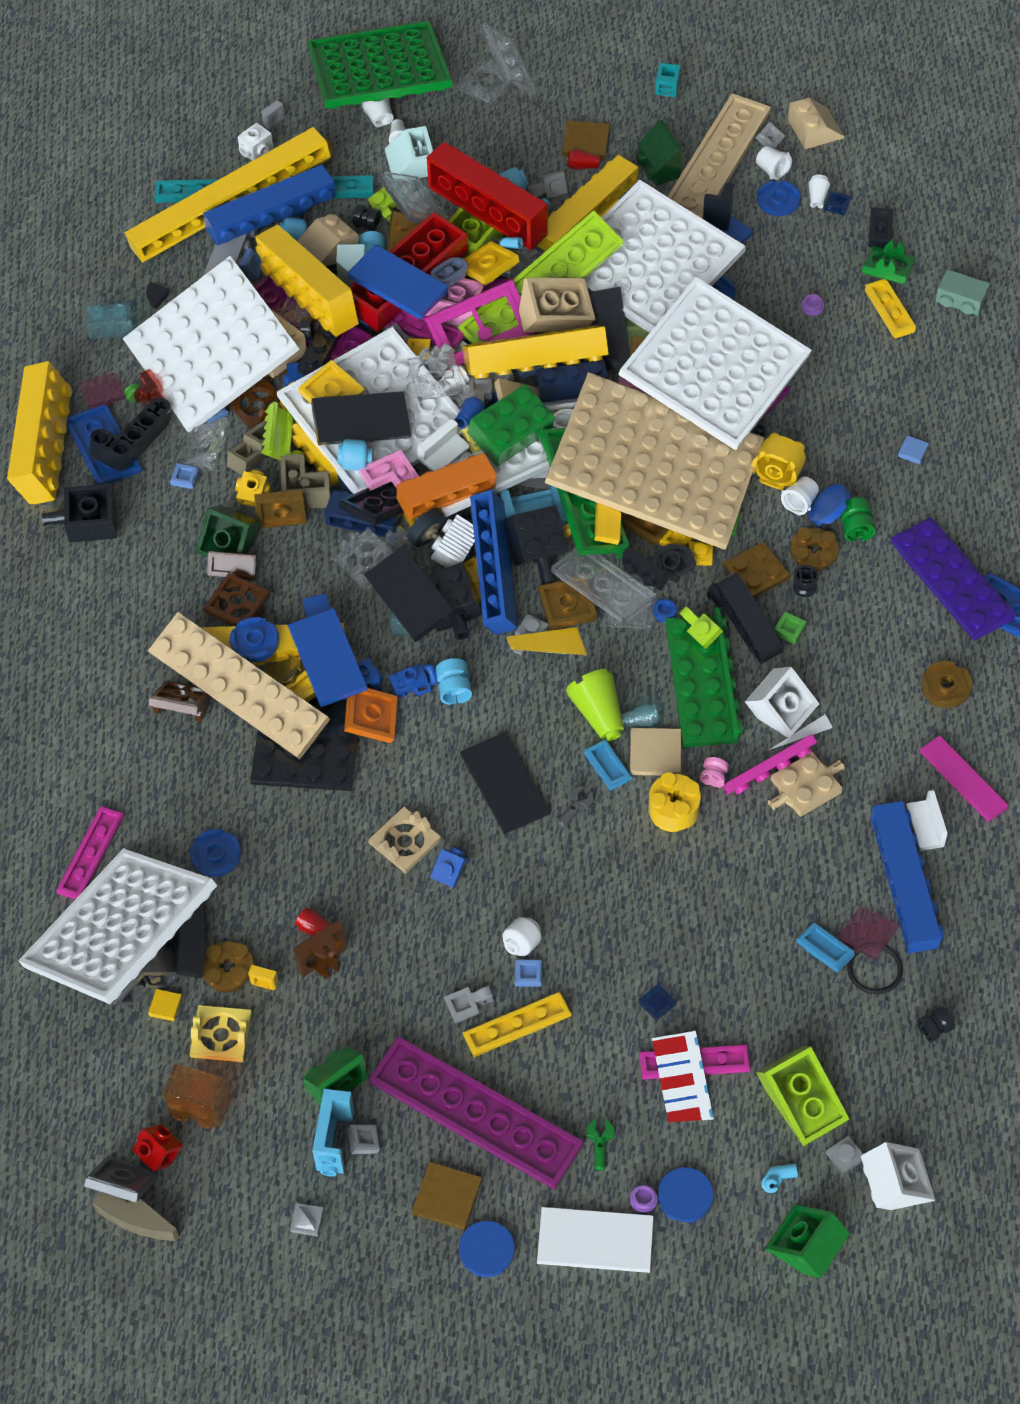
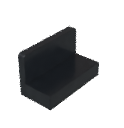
M725 183L723 196L705 194L703 220L719 230H729L734 184Z

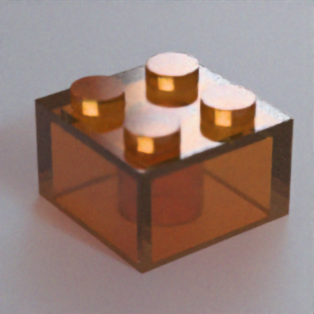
M174 1064L163 1090L168 1111L174 1119L179 1121L191 1119L197 1121L196 1123L206 1129H212V1126L221 1127L232 1100L226 1078Z

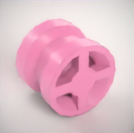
M716 757L706 758L703 764L705 770L701 772L700 781L706 785L722 787L725 783L724 774L728 772V763Z

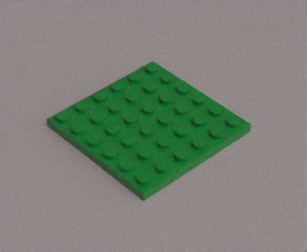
M430 20L306 40L325 109H337L345 105H360L363 102L369 101L379 102L387 98H402L404 95H421L428 91H444L447 88H452V79Z

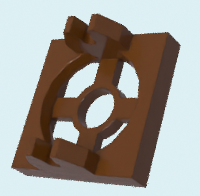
M265 377L228 404L250 430L265 420L268 415L265 413L267 404L270 405L275 400L278 403V407L282 408L279 405L280 400L277 397V391ZM263 391L270 395L264 399L256 398L252 392ZM246 396L250 401L249 407L242 410L241 402ZM255 401H262L265 404L260 410L252 408V404ZM258 413V416H250V414Z
M228 573L204 606V613L237 626L241 620L250 617H262L265 610L264 605L271 596V593L268 589ZM240 588L239 591L228 592L229 590ZM248 591L255 596V603L247 600L246 594ZM237 595L244 598L243 602L237 605L230 602L231 598ZM227 600L228 607L223 612L221 610L222 601L225 602ZM245 608L250 610L249 613L243 616H232L236 609Z
M166 680L149 698V706L153 707L154 713L160 714L161 709L192 714L195 716V721L202 722L211 696L197 686ZM188 700H189V701H194L195 703H189V702H184V701H188Z
M339 921L333 922L294 947L297 969L302 977L316 970L319 975L329 978L328 967H331L335 972L339 971L336 956L347 950L344 929ZM312 956L315 957L306 963L307 959H309Z

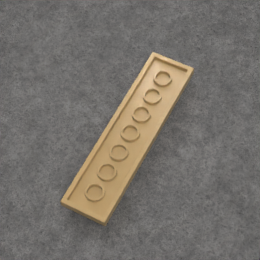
M732 93L667 197L703 219L705 194L721 195L725 183L729 182L770 115L771 107Z
M179 612L176 613L148 650L154 657L298 759H301L330 720L328 716Z

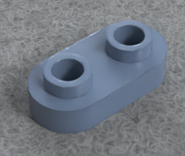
M458 257L449 258L432 269L430 276L446 284L449 288L467 275L468 264L465 260Z

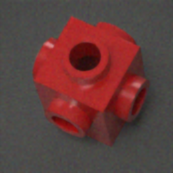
M159 1124L141 1130L137 1136L138 1141L132 1150L140 1157L144 1164L148 1165L155 1172L169 1167L174 1162L183 1145L172 1135L167 1127Z

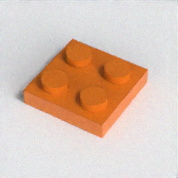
M367 688L368 690L348 697L344 731L391 743L395 738L398 696Z

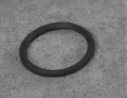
M870 943L854 950L855 956L847 963V972L851 982L857 988L869 994H884L897 987L903 976V966L899 956L891 948L882 944ZM867 949H880L889 953L897 964L896 979L892 984L882 989L865 987L857 981L853 974L852 966L855 957Z

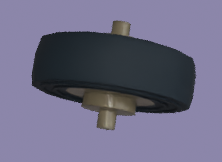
M434 508L425 512L422 516H418L408 531V540L414 546L422 547L432 539H437V534L445 525V515Z

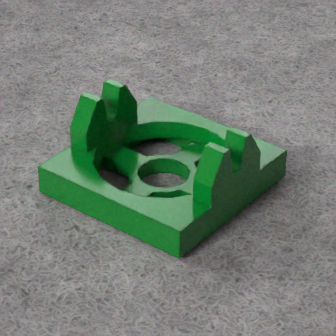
M891 239L886 243L885 248L872 247L863 265L862 273L905 284L915 264L916 257L904 254L905 246L903 241H900L898 246L895 247L894 239ZM895 261L904 263L905 268L897 266Z

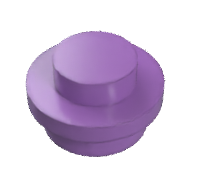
M810 294L803 299L801 309L807 315H819L824 309V303L820 296Z
M640 1185L632 1190L630 1204L635 1211L648 1213L657 1205L658 1197L653 1188Z

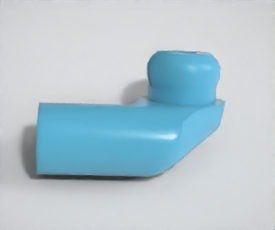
M504 237L499 240L498 245L510 251L512 249H521L523 247V239L520 237Z
M796 1164L770 1167L762 1179L764 1191L774 1193L779 1189L783 1179L798 1177Z

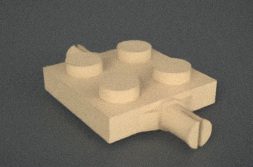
M811 752L771 775V781L778 789L779 795L768 800L769 806L775 810L786 803L801 817L842 793V787L833 775L845 769L843 763L838 760L827 767Z

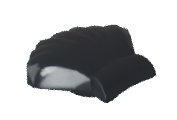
M669 544L655 552L658 567L666 572V579L678 583L680 576L688 573L696 566V560L692 551L683 545Z

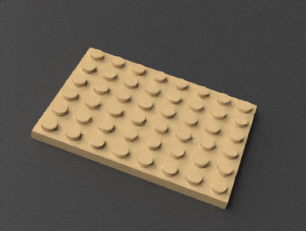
M588 372L545 483L726 550L754 469L752 462L763 443L764 437L750 432L737 450H734L651 395Z

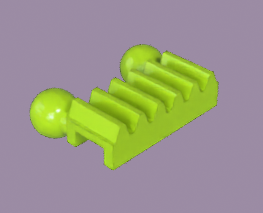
M277 402L271 403L265 411L268 415L265 418L267 423L264 429L266 432L263 434L265 440L262 443V446L265 447L261 454L280 461L282 455L304 454L300 450L290 452L292 425L296 424L297 421L288 410L279 408Z

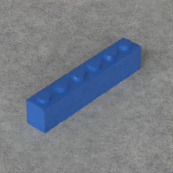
M319 165L204 212L205 228L216 245L229 242L234 238L334 198V180L324 166Z
M491 489L470 496L483 624L497 635L518 629L508 537L503 522L506 519L504 501Z
M903 801L874 805L870 817L907 952L914 953L939 949L940 942L944 939L942 924H938L936 920L937 906L935 901H931L929 895L931 893L929 878H925L923 874V857L917 853L918 839L916 833H912L910 828L912 824L910 811L905 810Z

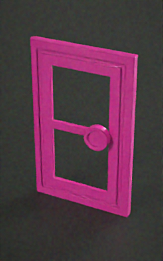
M512 280L424 318L438 350L441 349L444 343L451 347L441 324L470 311L479 327L478 337L483 342L536 333L524 332L519 315L521 298ZM506 296L519 326L491 338L492 331L490 328L483 326L476 308ZM463 350L456 354L454 353L445 362L450 366L449 370L454 366L464 365Z

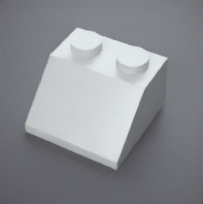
M792 667L774 668L745 701L759 720L788 738L792 737L819 705V702Z
M885 1142L861 1155L864 1165L863 1171L868 1178L872 1191L871 1197L876 1208L894 1210L935 1201L918 1148Z

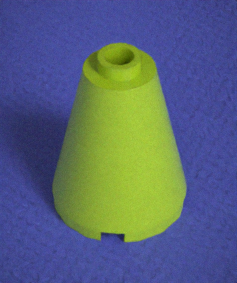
M607 669L595 670L583 675L582 682L576 684V681H573L566 688L568 697L599 737L607 739V741L618 739L624 730L612 671L608 672Z

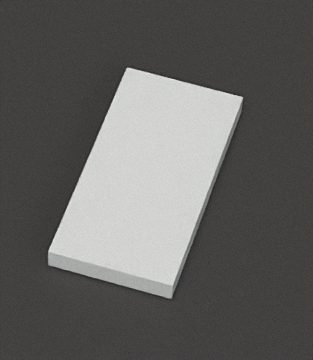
M542 1207L537 1264L650 1273L653 1216Z

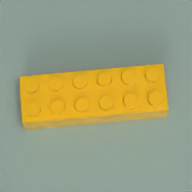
M277 224L255 236L257 242L256 251L261 258L260 268L264 275L271 277L276 286L282 287L288 297H293L300 308H305L314 320L317 319L326 331L329 330L337 337L358 325L351 289Z
M599 325L462 345L465 372L475 377V379L489 377L491 372H495L498 375L511 374V369L521 370V372L535 370L534 366L537 365L543 368L557 367V362H562V364L566 365L578 364L580 359L583 358L589 361L603 360V355H608L605 327Z
M49 361L24 367L7 475L8 481L29 504H40L56 500L59 488V472L62 468L61 458L64 451V437L67 432L66 423L72 389Z

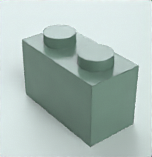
M947 269L938 287L936 302H939L944 307L960 309L965 314L979 315L987 298L990 283Z

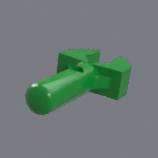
M594 1119L587 1127V1139H591L595 1143L594 1168L597 1171L605 1170L606 1143L610 1139H614V1127L605 1119V1132L600 1137L599 1133L595 1130L596 1119Z

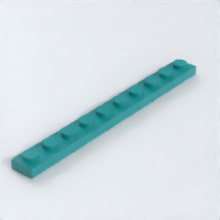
M373 175L331 176L335 183V197L331 199L369 198L373 195ZM219 179L156 181L155 202H180Z

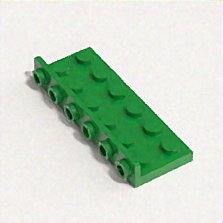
M566 428L542 429L539 434L550 467ZM557 488L579 556L615 553L617 559H621L622 552L628 546L630 547L629 538L626 536L623 528L622 518L618 545L594 540L596 502Z
M714 607V615L707 616L722 631L726 630L725 615L721 616L720 607ZM683 617L666 618L665 626L683 748L738 743V736L743 734L742 721L737 720L736 713H739L738 698L734 699L733 692H736L735 677H730V671H733L732 657H727L726 652L729 651V637L724 636V632H722L705 649L687 632L691 625Z

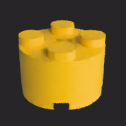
M777 433L770 434L763 441L752 462V465H754L753 474L757 473L762 484L779 490L793 485L806 462L804 445L801 442L793 441Z
M671 772L662 774L653 783L649 792L648 810L654 824L669 832H677L691 827L699 816L701 799L699 785L685 775L673 774Z

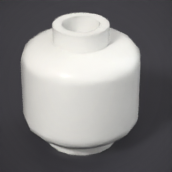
M525 917L515 919L502 934L506 950L517 956L530 954L542 939L539 924L535 920Z

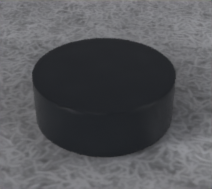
M302 317L301 332L305 335V340H312L315 335V324L312 317Z

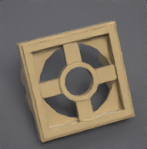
M403 807L368 841L371 846L406 874L441 841V836L431 829L426 817L422 819L418 811L411 813ZM400 824L415 826L409 832H400L395 828V826ZM422 831L424 843L420 849L415 845V837ZM388 833L395 838V845L392 848L389 847L388 841H386ZM403 835L410 836L412 844L408 847L399 846L397 842L399 837ZM401 850H410L413 855L399 856L398 853Z

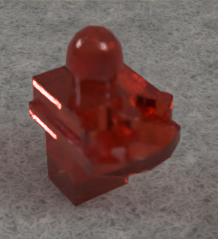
M148 369L140 373L143 386L137 388L134 392L136 402H142L144 405H147L155 398H163L161 394L163 392L162 385L152 371Z

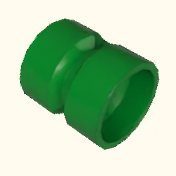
M860 497L847 500L845 502L847 507L840 515L846 540L855 542V537L861 538L862 541L871 539L875 535L876 530L869 501Z

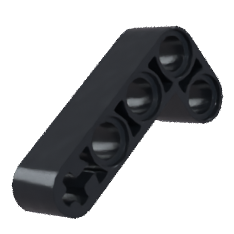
M164 398L153 399L118 436L105 429L92 431L90 434V455L117 471L126 470L169 424L170 402Z
M732 572L711 584L707 590L708 599L712 600L717 607L724 608L750 652L760 664L783 653L784 650L780 639L738 573Z

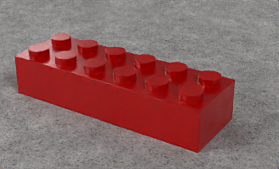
M445 142L426 157L428 188L507 237L522 238L523 246L530 251L548 235V204L542 199L533 196L524 188L518 187L507 178L498 175L489 167H485L474 158L465 155L456 147L450 146Z
M433 212L389 252L430 275L432 269L449 258H462L468 253V234ZM356 282L349 286L352 291L357 318L378 332L403 311L401 308Z

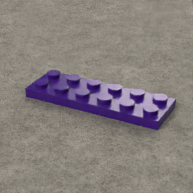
M932 517L891 537V543L973 641L1015 620V612Z

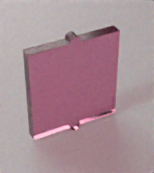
M115 373L100 377L95 376L93 379L78 383L88 409L109 405V403L125 399Z
M859 907L839 935L838 940L854 949L855 953L860 952L876 960L897 931L898 925L882 918L881 914L876 915Z

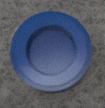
M669 599L658 600L653 606V615L660 622H665L666 618H676L677 605Z

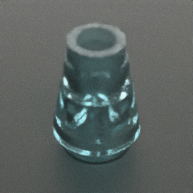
M647 702L621 713L624 728L654 726L653 724L659 723L655 703L649 704Z

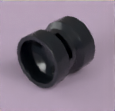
M358 204L353 213L352 223L354 226L361 227L364 225L368 230L375 231L376 226L379 225L381 220V211L375 208L368 209L367 206Z
M803 565L796 569L793 590L797 595L810 597L816 592L819 574L814 567Z
M942 1006L934 1009L932 1015H925L917 1019L919 1030L930 1043L939 1039L940 1034H946L955 1029L951 1015Z

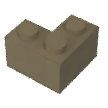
M304 454L282 455V491L302 489L305 509L326 508L331 496L329 471L307 473Z

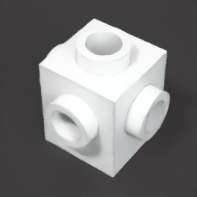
M255 123L238 136L240 153L252 161L273 149L272 134L258 123Z

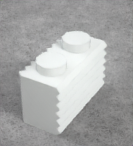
M457 514L453 521L451 519L447 520L441 530L445 533L442 538L438 536L431 549L435 550L431 559L443 565L444 568H449L463 562L475 542L473 524Z

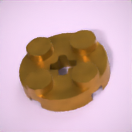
M803 527L798 530V533L791 541L790 554L799 566L809 565L817 571H821L837 560L839 545L832 531ZM817 546L821 550H817L816 553H812V550L809 549V547Z
M951 661L933 663L928 667L921 681V690L925 698L933 706L942 708H954L962 705L968 700L972 688V678L969 672L964 667L961 669L955 666V663ZM943 681H947L948 684H952L953 686H950V688H945L941 685Z
M229 941L210 945L204 955L203 979L218 992L229 993L241 989L250 980L248 972L251 965H254L253 957L246 945ZM228 961L231 965H235V967L230 968V972H225L224 968H219Z

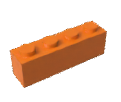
M485 453L472 455L463 461L450 463L441 469L428 471L419 477L402 481L397 484V500L408 520L423 515L431 509H440L470 498V496L496 488L497 474Z

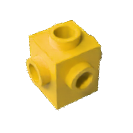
M257 470L243 471L242 478L238 477L235 491L238 492L236 497L238 503L256 507L254 494L271 492V485H269L267 476H264V473Z

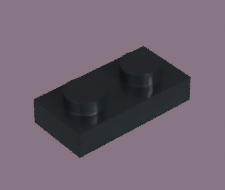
M871 207L868 247L877 246L885 248L886 243L892 239L893 209Z
M629 546L622 552V565L628 573L637 574L647 586H654L658 590L666 584V572Z

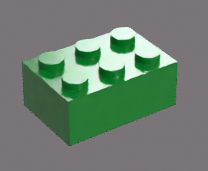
M524 384L471 418L467 433L495 466L498 467L538 441L542 429H552L556 417L527 384Z

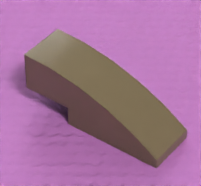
M265 420L246 432L243 442L228 451L227 466L243 475V471L250 472L254 470L266 457V455L261 454L265 447L262 446L265 440L263 434L266 432L264 426L267 422Z
M101 1192L92 1202L96 1212L125 1230L159 1240L176 1241L179 1238L176 1228L142 1199H139L137 1202H126L123 1198Z

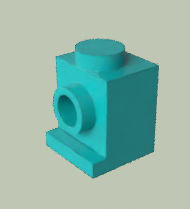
M659 63L655 95L676 97L681 65Z

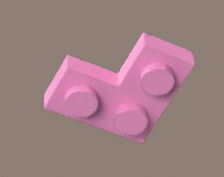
M402 450L369 463L364 469H359V474L370 491L391 481L397 489V484L402 481L419 477Z

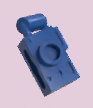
M417 664L388 676L389 683L398 697H405L410 692H414L417 696L431 692V686L438 683L434 664H426L424 666ZM427 687V689L422 690L420 692L418 691V689Z

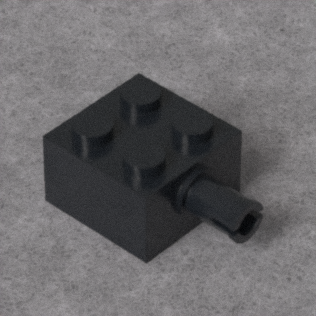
M112 483L64 487L63 510L42 511L43 526L64 524L69 543L116 539V499Z
M553 505L523 512L504 519L503 522L515 567L534 562L537 563L541 584L557 580L551 559L569 552L557 506Z
M463 562L427 576L455 612L453 616L436 627L439 632L453 628L457 640H464L470 636L467 621L482 616V608L472 577Z

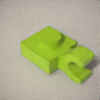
M383 187L369 197L368 201L372 208L379 209L381 216L383 215L390 223L392 209L397 204L390 191Z
M687 606L679 613L691 625L687 632L705 649L723 632L707 615L703 614L698 618Z

